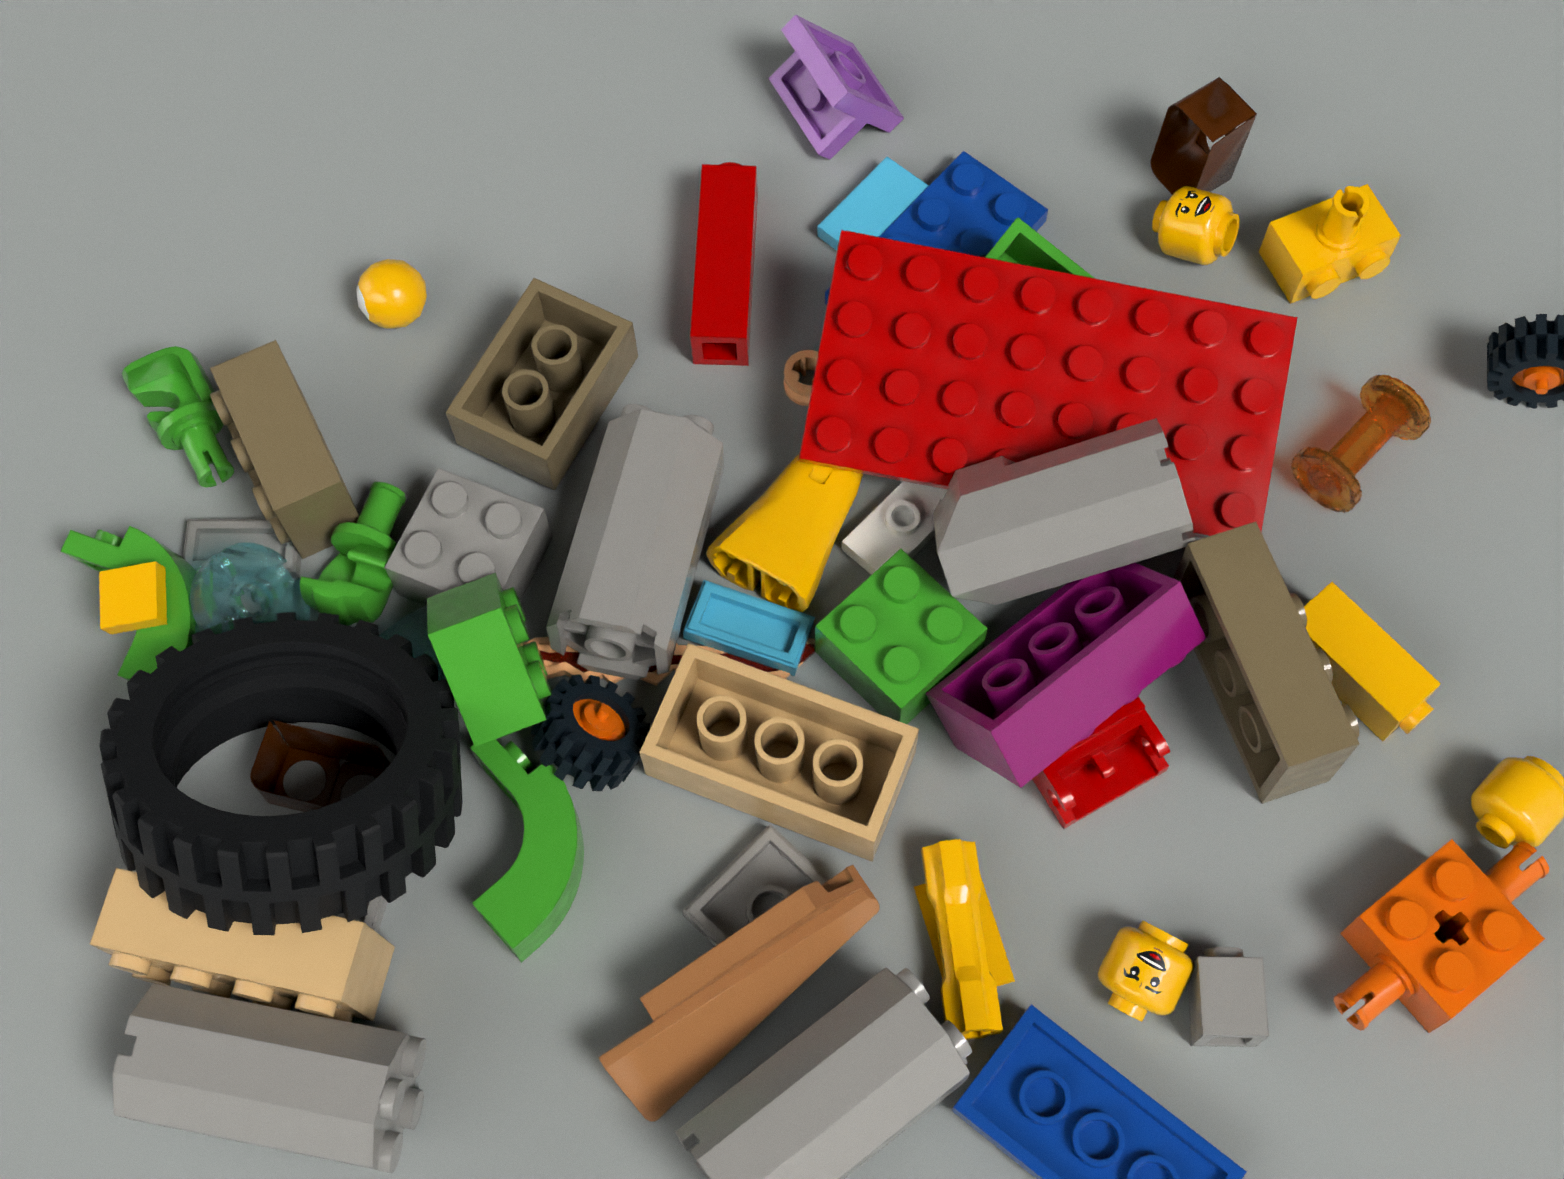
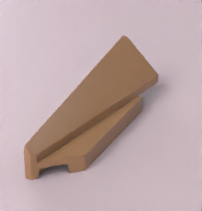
M854 865L846 867L822 885L815 881L801 887L639 998L654 1022L601 1055L599 1060L646 1120L655 1122L661 1118L879 912L880 905Z

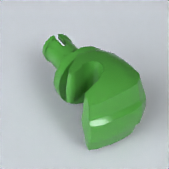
M174 346L148 354L126 366L122 372L123 379L129 391L144 407H170L175 409L169 412H150L147 415L150 426L157 432L161 444L166 449H184L197 476L199 485L206 488L217 486L209 464L214 465L222 483L231 478L234 474V467L228 461L216 437V434L221 431L224 424L210 397V393L215 391L198 358L189 350Z
M374 482L371 484L369 495L356 523L345 522L335 527L331 536V543L340 553L323 570L318 580L301 577L300 591L305 604L319 613L339 615V624L349 626L358 623L359 620L374 623L381 616L394 586L384 567L397 545L389 536L401 507L406 502L405 493L399 488L385 482Z

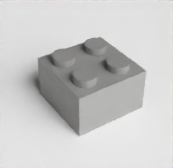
M438 468L384 568L398 595L427 606V598L493 573L497 574L502 589L514 587L519 601H521L553 536L544 508Z

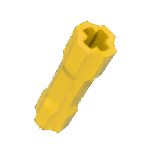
M954 839L939 841L933 845L922 847L921 854L927 898L935 911L943 969L940 994L944 1022L949 1020L953 1023L966 1040L1000 1034L1003 1032L997 986L988 968L979 906L982 885L975 842Z

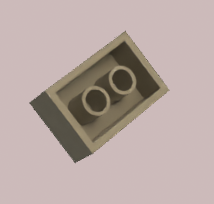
M533 278L445 412L456 443L552 490H556L638 358L633 322Z
M274 340L211 367L210 370L219 387V390L210 393L211 400L223 424L228 426L233 437L230 442L245 473L248 472L254 487L251 489L265 519L270 521L281 545L292 541L302 559L333 546L331 536L335 527L345 522L356 523L359 513L277 341Z

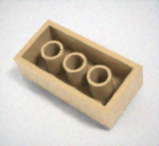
M688 643L641 747L640 756L645 774L873 862L915 755L919 729Z
M119 868L115 869L90 945L112 955L109 966L133 973L132 977L163 986H170L171 981L192 986V991L229 999L232 993L253 1000L252 1003L285 1010H291L292 1004L295 1003L294 1008L301 1011L351 1023L353 1017L374 1021L395 946L366 923L356 920L347 922L346 918L333 915L321 919L322 930L306 933L301 932L300 923L276 925L275 935H253L252 923L236 921L233 922L228 932L209 928L206 913L195 910L188 919L178 916L169 911L165 891L157 897L151 898L140 888L137 872Z

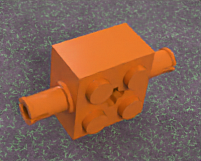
M1453 839L1447 842L1340 933L1370 967L1366 973L1347 989L1334 996V1004L1341 1015L1360 999H1363L1365 1004L1346 1020L1356 1029L1365 1030L1372 1020L1399 999L1428 1033L1455 1017L1545 940L1512 904L1515 899L1540 878H1544L1549 873V865L1545 858L1541 856L1523 871L1520 870L1519 866L1537 850L1528 843L1518 842L1508 854L1483 873ZM1438 929L1447 938L1444 943L1440 942L1434 934Z

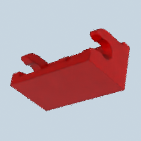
M1140 697L1123 705L1097 726L1088 738L1076 743L1032 779L1063 829L1167 771L1169 765L1164 756L1170 753L1169 746L1145 710L1146 706Z

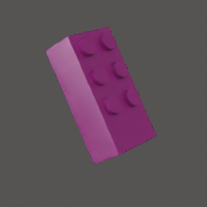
M1132 563L1065 584L928 691L926 695L957 749L1022 788L1076 743L1088 738L1097 726L1123 705L1134 701L1144 688L1169 668L1181 663L1190 651L1206 639V636L1180 581L1139 564Z

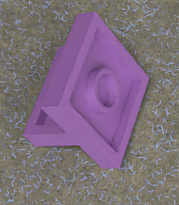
M796 14L781 29L795 52L768 79L818 155L830 160L867 123L890 133L904 119L852 42Z

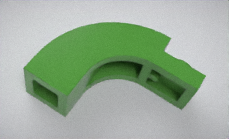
M129 526L123 539L99 529L94 538L70 530L61 552L95 571L100 572L153 561L166 567L167 625L136 631L134 640L117 674L118 676L129 681L138 670L151 674L157 669L155 656L167 648L173 646L178 651H182L193 645V634L208 628L215 635L217 634L216 613L209 591L200 575L180 555Z
M495 739L477 747L472 745L470 749L482 770L522 813L524 836L518 857L511 868L472 904L482 919L522 963L555 932L571 908L582 877L584 842L577 811L564 781L554 775L556 768L552 764L547 767L540 764L533 770V764L514 742L510 740L505 746H502Z

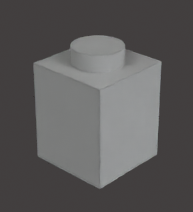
M1215 947L1204 950V957L1198 956L1193 962L1194 971L1188 982L1191 1046H1258L1269 1036L1263 957H1243V949L1236 947Z

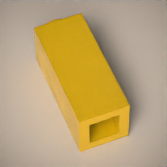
M1333 582L1327 585L1304 606L1307 616L1306 630L1314 647H1320L1330 661L1333 672L1331 683L1339 700L1349 705L1354 714L1379 739L1384 741L1398 727L1408 735L1434 710L1426 701L1441 683Z

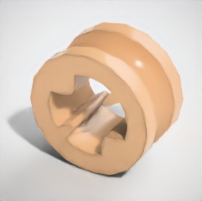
M798 351L791 355L785 363L783 382L785 393L791 401L798 405L808 406L812 385L800 383L799 372L805 376L806 370L815 371L818 351Z

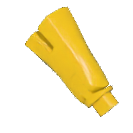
M798 454L758 500L708 547L706 555L719 575L745 590L753 591L761 579V596L766 601L804 612L815 595L834 542L857 495L863 474L799 462Z

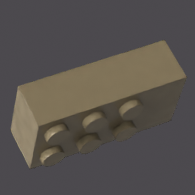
M1257 522L1188 543L1173 579L1181 582L1206 636V639L1196 646L1194 651L1261 803L1263 804L1329 782L1360 744L1358 741V722L1350 706L1346 703L1341 704L1331 683L1333 672L1330 661L1320 647H1314L1306 630L1307 616L1303 603L1297 594L1289 593Z

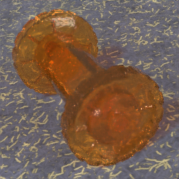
M1374 375L1362 386L1360 399L1366 413L1329 452L1318 447H1304L1292 459L1291 469L1294 478L1308 496L1323 507L1343 513L1352 510L1362 497L1361 486L1355 475L1392 436L1403 440H1416L1430 427V412L1424 400L1409 385L1395 377Z

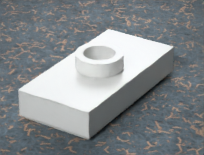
M903 481L842 540L841 549L871 575L900 549L913 558L935 536L933 512L940 499L941 501L943 500L948 490Z

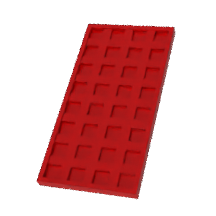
M841 230L798 461L948 490V484L958 469L999 456H1003L1015 463L1157 418L1169 446L1164 448L1166 456L1170 458L1171 462H1174L1193 523L1194 530L1192 531L1194 536L1206 538L1253 522H1257L1262 532L1298 317Z

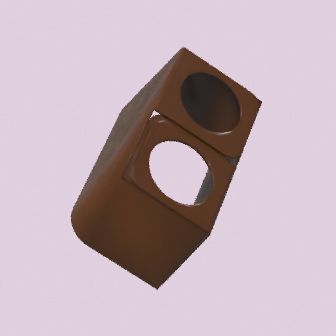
M1220 77L1170 105L1150 160L1151 169L1155 177L1172 195L1184 186L1211 192L1231 180L1257 113ZM1225 135V137H1223L1221 140L1212 145L1211 150L1209 149L1207 137L1213 143L1214 141Z
M269 721L251 769L250 778L254 787L269 804L306 812L340 801L341 790L349 779L363 774L377 778L390 765V761L383 751L374 744L274 721L284 737L283 739ZM340 759L346 760V761H351V762H345V763L342 764V766L340 767V763H339V762H340ZM301 761H313L319 764L326 775L325 786L321 793L308 801L289 797L283 785L286 772L291 766Z

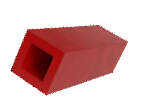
M725 162L719 165L702 164L690 331L693 364L749 366L758 206L757 166L740 165L734 162Z

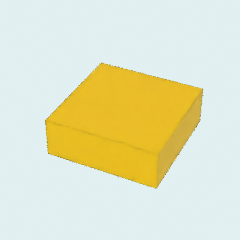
M153 561L99 572L101 630L109 634H117L167 625L166 567Z

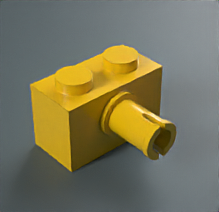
M1368 184L1360 187L1347 186L1344 189V193L1339 189L1334 197L1269 223L1259 249V254L1290 304L1309 296L1312 299L1322 298L1333 292L1341 283L1356 277H1360L1363 280L1369 279L1382 272L1389 265L1390 257L1401 234Z

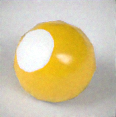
M385 259L372 264L360 276L356 289L358 307L372 323L387 329L406 327L421 316L427 298L425 280L413 266L403 260Z

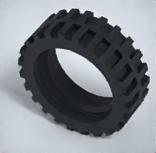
M296 612L277 613V621L254 624L251 616L233 620L234 629L215 635L208 628L193 634V645L182 651H178L173 646L167 648L155 656L157 669L151 674L138 670L127 682L130 700L114 699L107 712L110 729L101 731L99 747L103 762L100 765L115 834L124 864L128 871L136 870L140 888L151 898L157 897L164 891L166 892L169 911L184 919H188L195 910L206 913L209 928L226 932L230 930L234 921L252 923L253 935H275L276 925L300 923L302 933L322 930L321 919L344 913L347 922L366 916V903L379 896H382L388 903L393 902L406 893L405 878L413 872L423 878L436 865L435 846L449 847L455 835L454 817L461 815L463 802L458 709L454 707V696L447 680H438V665L425 653L413 658L412 642L401 635L394 634L386 640L379 636L378 625L359 620L355 627L339 624V615L319 613L317 621L297 620ZM269 721L273 725H276L274 721H279L283 723H324L346 727L375 739L396 756L375 780L356 793L318 809L289 815L251 816L226 812L204 805L190 798L177 788L184 775L204 755L232 738L267 727Z

